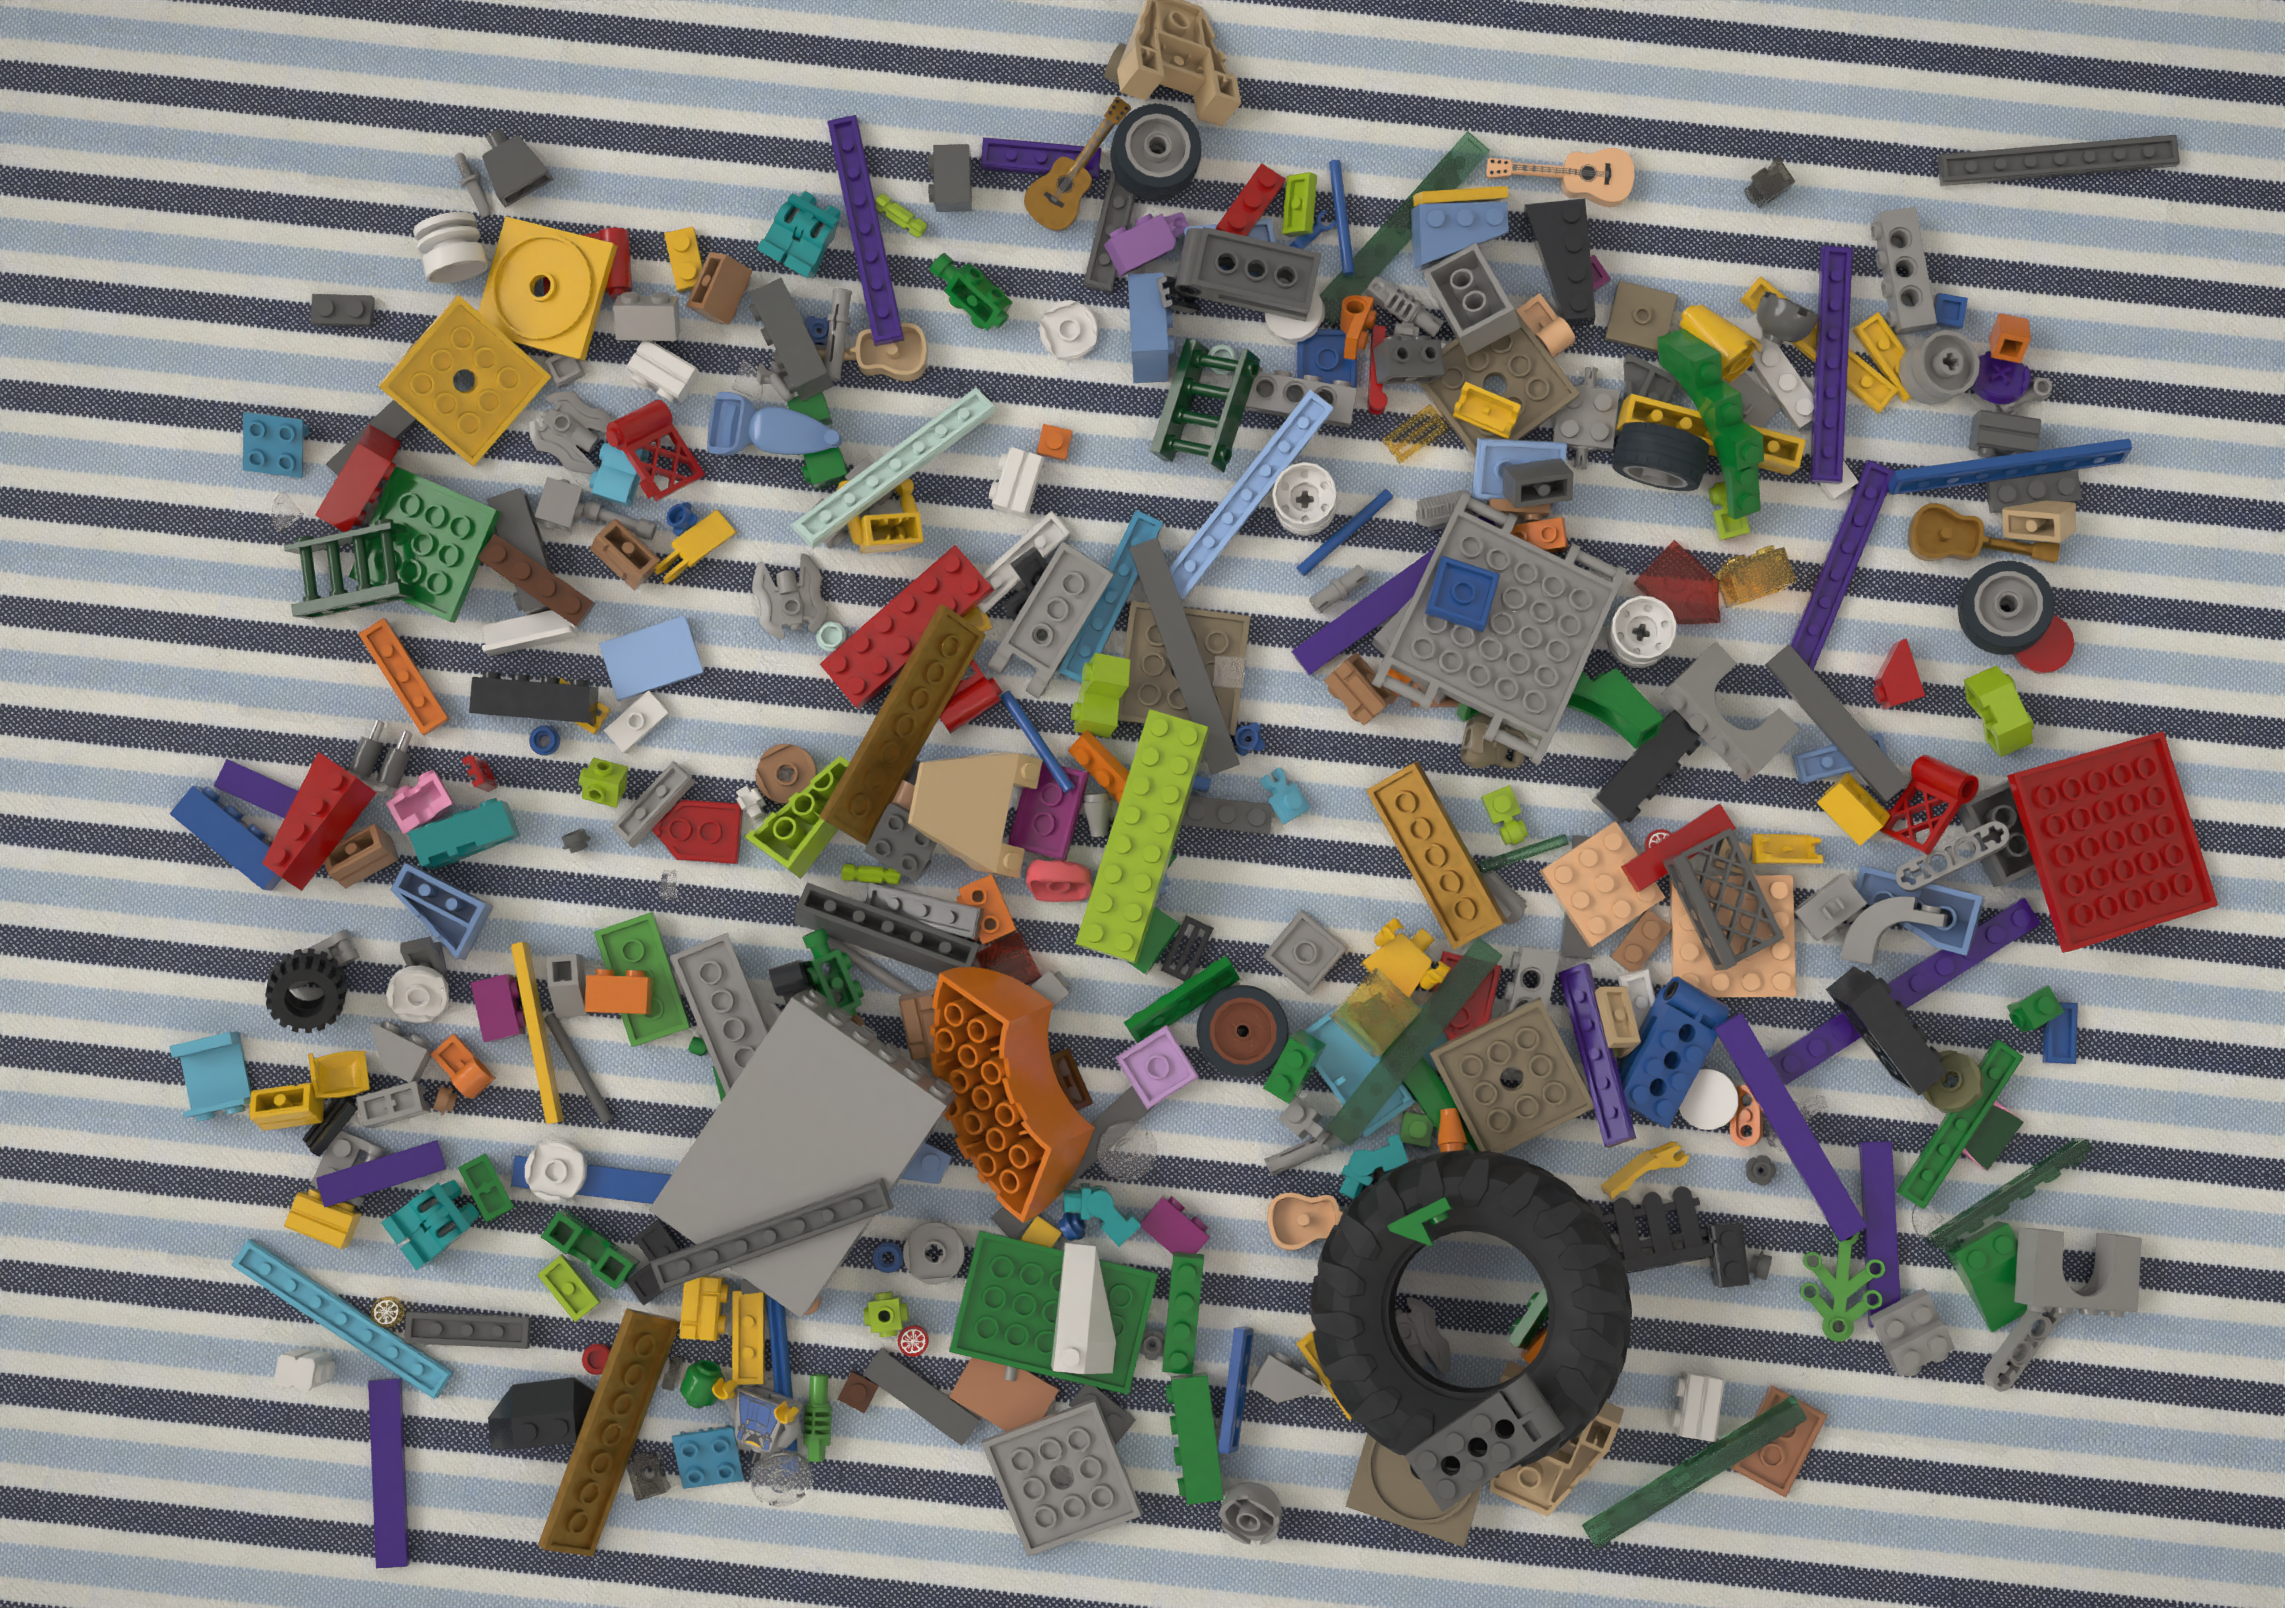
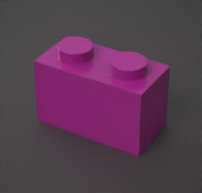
M504 974L471 982L483 1042H494L526 1034L525 1027L527 1025L524 1010L520 1009L518 997H521L518 980L514 979L513 975Z
M1162 1196L1140 1222V1227L1171 1254L1173 1252L1196 1254L1210 1238L1206 1233L1209 1227L1196 1216L1189 1219L1182 1213L1185 1207L1173 1196L1168 1200Z

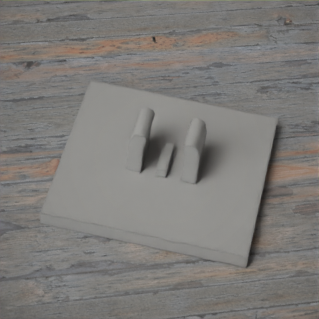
M1745 373L1731 383H1728L1726 379L1724 380L1725 383L1742 393L1743 421L1749 425L1762 428L1781 407L1772 396Z

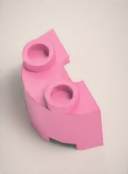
M434 770L420 775L417 778L418 784L412 789L409 785H406L393 793L394 798L386 802L403 834L413 831V829L423 823L427 825L440 819L450 812L448 807L455 805L441 778Z

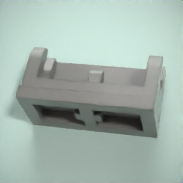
M417 1081L356 1097L363 1127L373 1129L431 1113L430 1104L425 1102L423 1093L426 1092L424 1086L418 1084Z

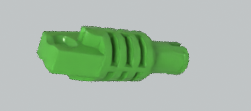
M828 1374L810 1375L809 1402H806L804 1406L803 1445H808V1462L824 1461L826 1446L831 1445L832 1406L828 1402Z

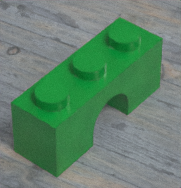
M823 392L804 401H801L800 397L796 396L787 402L791 410L805 414L825 426L833 424ZM839 447L803 454L806 465L801 467L806 483H812L815 490L839 484L841 481H847L845 476L848 474Z
M566 1209L556 1213L541 1235L542 1239L565 1255H573L586 1263L592 1269V1274L615 1290L624 1286L626 1280H628L640 1263L634 1256Z

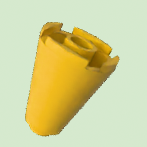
M1703 304L1691 305L1681 315L1680 326L1682 329L1690 332L1721 353L1722 381L1726 379L1728 383H1731L1742 375L1755 361L1752 357L1755 350L1759 353L1762 350V344L1756 338Z

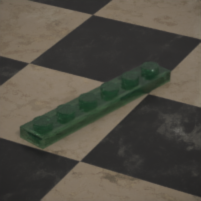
M2085 1138L2071 1140L1924 1236L1931 1247L1937 1249L1942 1248L1946 1250L1959 1242L1957 1237L1966 1231L1968 1233L1977 1231L1984 1226L1983 1220L1992 1214L1994 1217L2003 1214L2010 1209L2009 1203L2015 1199L2023 1200L2031 1196L2036 1191L2034 1187L2041 1182L2049 1183L2057 1179L2061 1175L2060 1170L2068 1165L2073 1167L2083 1162L2087 1158L2085 1154L2092 1150L2091 1145Z

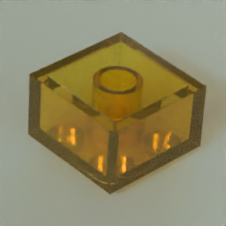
M1774 545L1757 550L1755 554L1750 555V558L1747 559L1745 554L1727 560V563L1721 565L1722 569L1715 574L1726 609L1783 591L1796 582L1785 547L1775 549Z
M1375 968L1360 981L1329 1016L1365 1051L1375 1058L1383 1054L1422 1010L1378 968Z

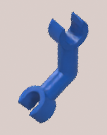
M1327 210L1320 212L1316 222L1313 224L1312 234L1298 236L1289 246L1304 249L1323 231H1330L1335 226L1336 221L1332 222L1329 226L1322 225L1321 217L1326 214Z

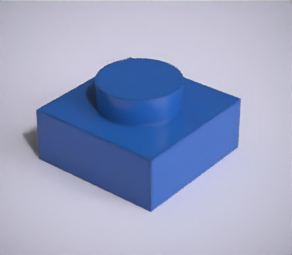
M1937 293L1934 300L1937 320L1935 325L1958 330L1963 328L1968 298Z

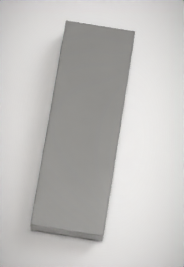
M673 761L612 828L631 847L635 848L696 781Z

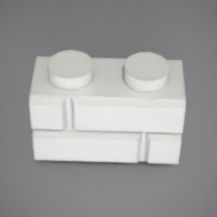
M642 340L637 348V352L634 353L627 364V369L633 374L631 376L633 381L645 388L648 384L657 388L656 394L669 403H672L674 399L682 403L700 376V372L695 366L653 341Z
M1014 447L1009 448L1008 454L1002 453L997 469L1002 473L999 482L993 481L988 499L993 500L992 507L1015 516L1028 518L1045 465V458Z
M297 1348L281 1354L277 1361L275 1385L287 1388L294 1386V1389L306 1391L323 1385L327 1381L332 1380L334 1376L335 1362L332 1361L333 1356L330 1352H313V1350Z
M1683 1371V1377L1677 1379L1675 1386V1395L1680 1398L1678 1409H1673L1671 1414V1427L1675 1428L1674 1433L1681 1437L1716 1442L1724 1379L1712 1375Z

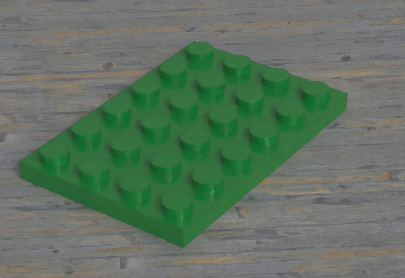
M979 1230L949 1352L1129 1395L1158 1273L1099 1259L1116 1339L1113 1373L1077 1374L1057 1372L1052 1370L1051 1361L1064 1250Z

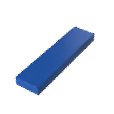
M1250 1327L1234 1328L1218 1448L1220 1453L1230 1454L1236 1452L1239 1448L1254 1333L1253 1328Z

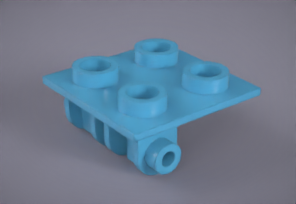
M243 412V470L303 478V436H308L309 425H305L303 419Z
M726 1425L724 1428H717L715 1430L709 1427L707 1431H703V1429H699L698 1432L689 1433L681 1431L680 1435L672 1436L683 1489L744 1481L735 1438V1427Z

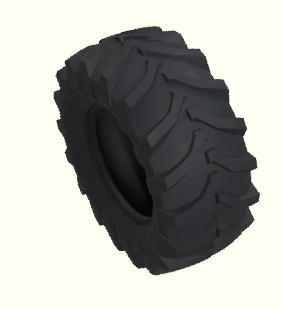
M1459 1150L1435 1153L1423 1159L1417 1158L1384 1174L1374 1185H1368L1345 1209L1338 1225L1333 1226L1321 1251L1317 1264L1318 1275L1314 1276L1312 1286L1311 1321L1316 1329L1313 1331L1316 1353L1324 1374L1332 1381L1330 1384L1331 1389L1351 1418L1364 1425V1431L1381 1445L1398 1455L1404 1456L1409 1450L1514 1379L1528 1372L1565 1429L1504 1471L1518 1465L1524 1467L1556 1452L1569 1440L1575 1439L1599 1414L1606 1399H1609L1614 1391L1626 1361L1627 1347L1630 1344L1632 1303L1629 1293L1628 1276L1622 1264L1623 1260L1620 1252L1611 1238L1606 1225L1595 1214V1210L1586 1200L1578 1195L1567 1183L1555 1177L1554 1174L1523 1159L1496 1152ZM1444 1197H1448L1453 1209L1447 1211L1449 1218L1433 1226L1430 1221L1425 1222L1433 1241L1442 1236L1462 1231L1481 1232L1498 1237L1517 1248L1526 1256L1538 1272L1546 1291L1549 1320L1541 1350L1530 1365L1521 1373L1494 1386L1483 1388L1460 1387L1432 1376L1410 1355L1397 1327L1395 1301L1400 1279L1410 1261L1426 1244L1390 1232L1387 1225ZM1501 1419L1497 1422V1428L1500 1433L1510 1435L1515 1431L1514 1425L1510 1420ZM1475 1437L1470 1440V1446L1474 1451L1482 1453L1487 1450V1443L1484 1439ZM1444 1457V1465L1447 1469L1451 1471L1460 1469V1462L1456 1457Z

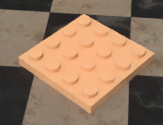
M1754 875L1784 938L1737 962V965L1727 970L1715 971L1669 877L1670 926L1672 927V978L1678 976L1714 998L1796 997L1793 875ZM1729 876L1728 882L1741 886L1744 876ZM1706 879L1703 888L1706 896L1716 899L1720 884ZM1726 886L1721 902L1735 907L1739 891ZM1745 893L1741 909L1754 914L1757 901L1754 896ZM1719 907L1717 914L1719 923L1729 927L1733 911ZM1739 914L1735 930L1748 934L1753 918ZM1759 921L1754 937L1765 940L1773 936L1768 924ZM1733 934L1730 946L1736 955L1743 951L1747 939ZM1753 941L1751 947L1758 943Z

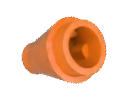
M1456 1108L1440 1110L1441 1118L1437 1147H1440V1152L1465 1150V1145L1468 1143L1459 1117V1110Z

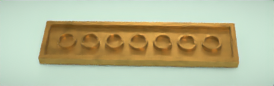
M939 604L819 818L860 843L868 845L886 807L894 799L902 781L907 776L985 638V633L947 606Z
M626 1308L538 1542V1546L542 1549L593 1557L679 1328L680 1322L674 1318Z

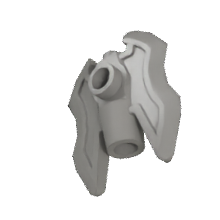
M575 392L549 394L546 396V401L550 405L554 404L555 408L543 412L541 415L543 426H538V423L535 421H530L528 424L529 435L536 450L549 452L559 458L566 469L593 474L594 471H597V468L578 447L591 453L600 437L590 430L606 434L607 425L613 419L603 409L591 408L583 403Z
M801 554L799 583L797 582L795 572L786 570L776 574L777 587L765 564L759 562L752 582V592L759 600L761 607L759 624L770 635L781 640L785 638L783 627L791 628L792 631L801 630V626L806 622H809L808 628L810 633H815L824 623L829 609L821 598L820 586L822 576L814 562L807 554Z
M1413 1297L1407 1298V1305L1411 1307V1311L1403 1312L1401 1308L1395 1310L1397 1327L1406 1349L1421 1367L1428 1364L1424 1352L1426 1351L1441 1373L1447 1375L1450 1368V1348L1448 1341L1440 1335L1435 1324L1436 1311L1421 1300Z

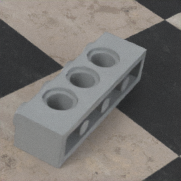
M1916 206L1880 212L1874 218L1873 223H1871L1870 230L1872 239L1877 241L1876 264L1879 270L1882 269L1884 279L1881 282L1882 296L1887 298L1888 301L1887 324L1890 328L1892 327L1895 335L1928 331L1937 323ZM1891 238H1898L1902 243V248L1894 247L1891 243ZM1896 266L1905 268L1908 276H1899L1896 272ZM1901 295L1909 296L1912 299L1913 306L1904 305Z
M1259 368V373L1254 378L1244 410L1289 417L1301 401L1296 403L1289 401L1286 397V392L1291 388H1297L1302 392L1304 398L1311 389L1317 395L1326 393L1332 398L1331 406L1335 410L1324 424L1350 427L1357 388H1352L1350 382L1334 380L1333 384L1321 382L1322 378L1317 376L1304 375L1303 379L1293 378L1292 373L1288 371L1274 370V374L1262 372L1263 368ZM1262 383L1270 384L1274 391L1273 394L1269 397H1261L1256 391L1258 385Z
M1525 946L1519 947V952L1514 951L1510 969L1515 970L1513 981L1507 982L1504 999L1508 1000L1506 1012L1501 1011L1500 1016L1515 1009L1519 1002H1530L1538 997H1541L1548 1011L1559 954ZM1527 971L1534 972L1538 978L1536 986L1532 989L1527 988L1523 983V975ZM1509 1067V1068H1507V1069H1511V1070H1516V1071L1522 1072L1520 1069H1518V1068H1516V1067Z

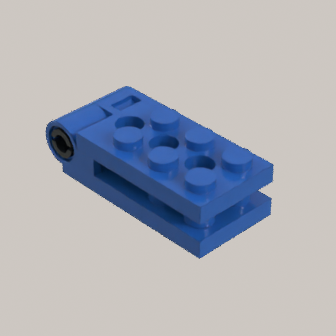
M1678 976L1673 977L1666 984L1665 988L1662 987L1638 1030L1641 1043L1623 1058L1618 1067L1628 1109L1657 1125L1669 1128L1718 1037L1713 1028L1728 1018L1729 1007Z

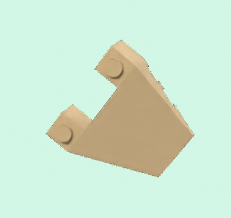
M1145 0L1117 68L1120 92L1146 101L1160 84L1194 96L1197 118L1219 126H1223L1241 104L1237 79L1234 73H1228L1224 65L1227 59L1223 51L1218 52L1213 42L1216 36L1202 7L1184 0Z
M995 751L987 754L967 755L966 757L920 762L908 824L933 842L939 843L948 849L947 852L966 862L967 866L972 870L1019 879L1025 849L1002 843L1012 788L1037 789L1043 759L1021 753Z
M1508 1360L1499 1384L1515 1377L1526 1367ZM1605 1401L1599 1414L1575 1439L1569 1440L1556 1452L1527 1466L1522 1467L1518 1465L1507 1471H1502L1490 1480V1492L1548 1517L1573 1490V1487L1591 1471V1468L1598 1460L1609 1452L1619 1428L1624 1409Z

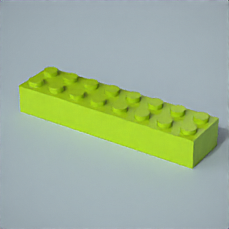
M1149 709L1075 944L1079 947L1134 964L1138 963L1210 734L1208 726Z

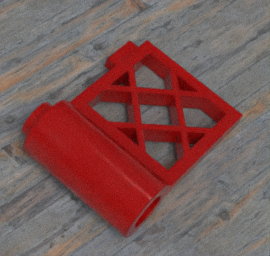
M606 228L598 233L582 234V236L610 242L618 246L604 293L609 294L610 298L617 299L621 294L631 292L633 288L628 230L623 228ZM543 277L544 296L551 287L550 280L547 277Z
M659 399L608 423L606 431L608 443L618 450H623L642 480L639 483L648 499L653 497L656 502L705 476V473L672 424L673 418L669 407ZM667 435L670 437L675 445L674 452L660 448L661 438ZM643 449L652 452L651 464L642 462L635 451ZM658 455L672 459L671 471L656 466ZM678 462L687 464L693 475L686 477L677 474ZM655 474L669 478L668 488L660 491L654 482Z
M974 659L970 662V666L976 674L967 680H960L959 685L939 717L950 734L1001 701L998 695L1003 693L993 677L989 680L986 679Z
M1922 755L1913 762L1911 767L1912 780L1894 808L1887 810L1890 817L1879 831L1929 856L1961 805L1970 802L1975 797L1979 787V780L1976 776L1934 757ZM1917 791L1922 792L1924 802L1911 807L1910 801ZM1942 803L1948 804L1943 815L1934 818L1932 807ZM1926 810L1928 820L1914 825L1913 814ZM1906 817L1908 828L1897 832L1893 831L1892 829L1896 822ZM1929 828L1930 835L1925 843H1918L1916 833Z

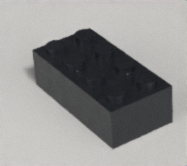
M1852 967L1826 989L1893 1080L1919 1096L1947 1073L1941 1064L1944 1060L1943 1057L1933 1046H1927L1924 1042L1926 1038L1925 1033L1917 1024L1910 1023L1907 1019L1909 1015L1908 1010L1901 1002L1892 999L1889 995L1892 989L1881 977L1876 979L1870 971L1863 972L1856 967Z

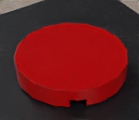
M2053 615L2052 622L2042 638L2027 650L2013 655L2022 667L2034 671V673L2054 672L2063 667L2072 656L2075 645L2073 633L2065 621Z

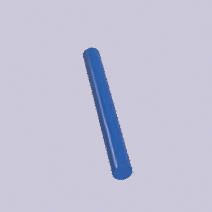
M1332 160L1329 162L1342 271L1344 276H1352L1355 274L1341 162L1340 160Z
M1387 489L1381 492L1297 566L1298 572L1302 576L1308 574L1394 498Z
M1011 691L1003 693L1000 697L1041 759H1043L1065 794L1071 792L1075 788L1074 784Z

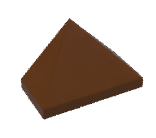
M1067 1048L1051 1055L1050 1058L1057 1080L1076 1111L1093 1104L1070 1049Z

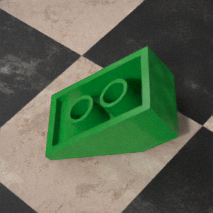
M1997 1221L1945 1250L1990 1332L1998 1330L2026 1313L2027 1304L2014 1302L2018 1240L2008 1223Z

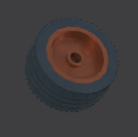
M1236 985L1219 991L1206 1002L1199 1014L1196 1033L1198 1045L1203 1056L1214 1068L1230 1076L1251 1077L1267 1071L1277 1063L1288 1042L1289 1026L1282 1006L1271 994L1258 987ZM1240 1025L1247 1026L1249 1030L1247 1036L1240 1037L1237 1034V1028Z

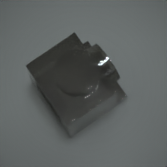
M1778 157L1773 160L1768 170L1764 167L1751 177L1752 182L1744 189V193L1752 204L1756 203L1758 208L1761 209L1787 192L1795 183V180Z
M651 1450L633 1455L634 1461L626 1465L636 1501L664 1494L671 1488L660 1453L652 1455ZM646 1467L653 1469L654 1477L649 1478L645 1475L644 1470Z

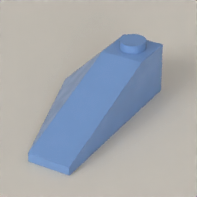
M1860 866L1855 889L1867 904L1872 906L1888 898L1908 896L1919 897L1916 910H1921L1922 905L1940 907V914L1948 915L1946 927L1910 921L1900 922L1899 924L1936 948L1968 955L1978 927L1985 896L1934 883L1915 892H1906L1897 884L1896 874ZM1905 876V878L1902 879L1903 883L1909 882L1910 885L1916 884L1914 878Z

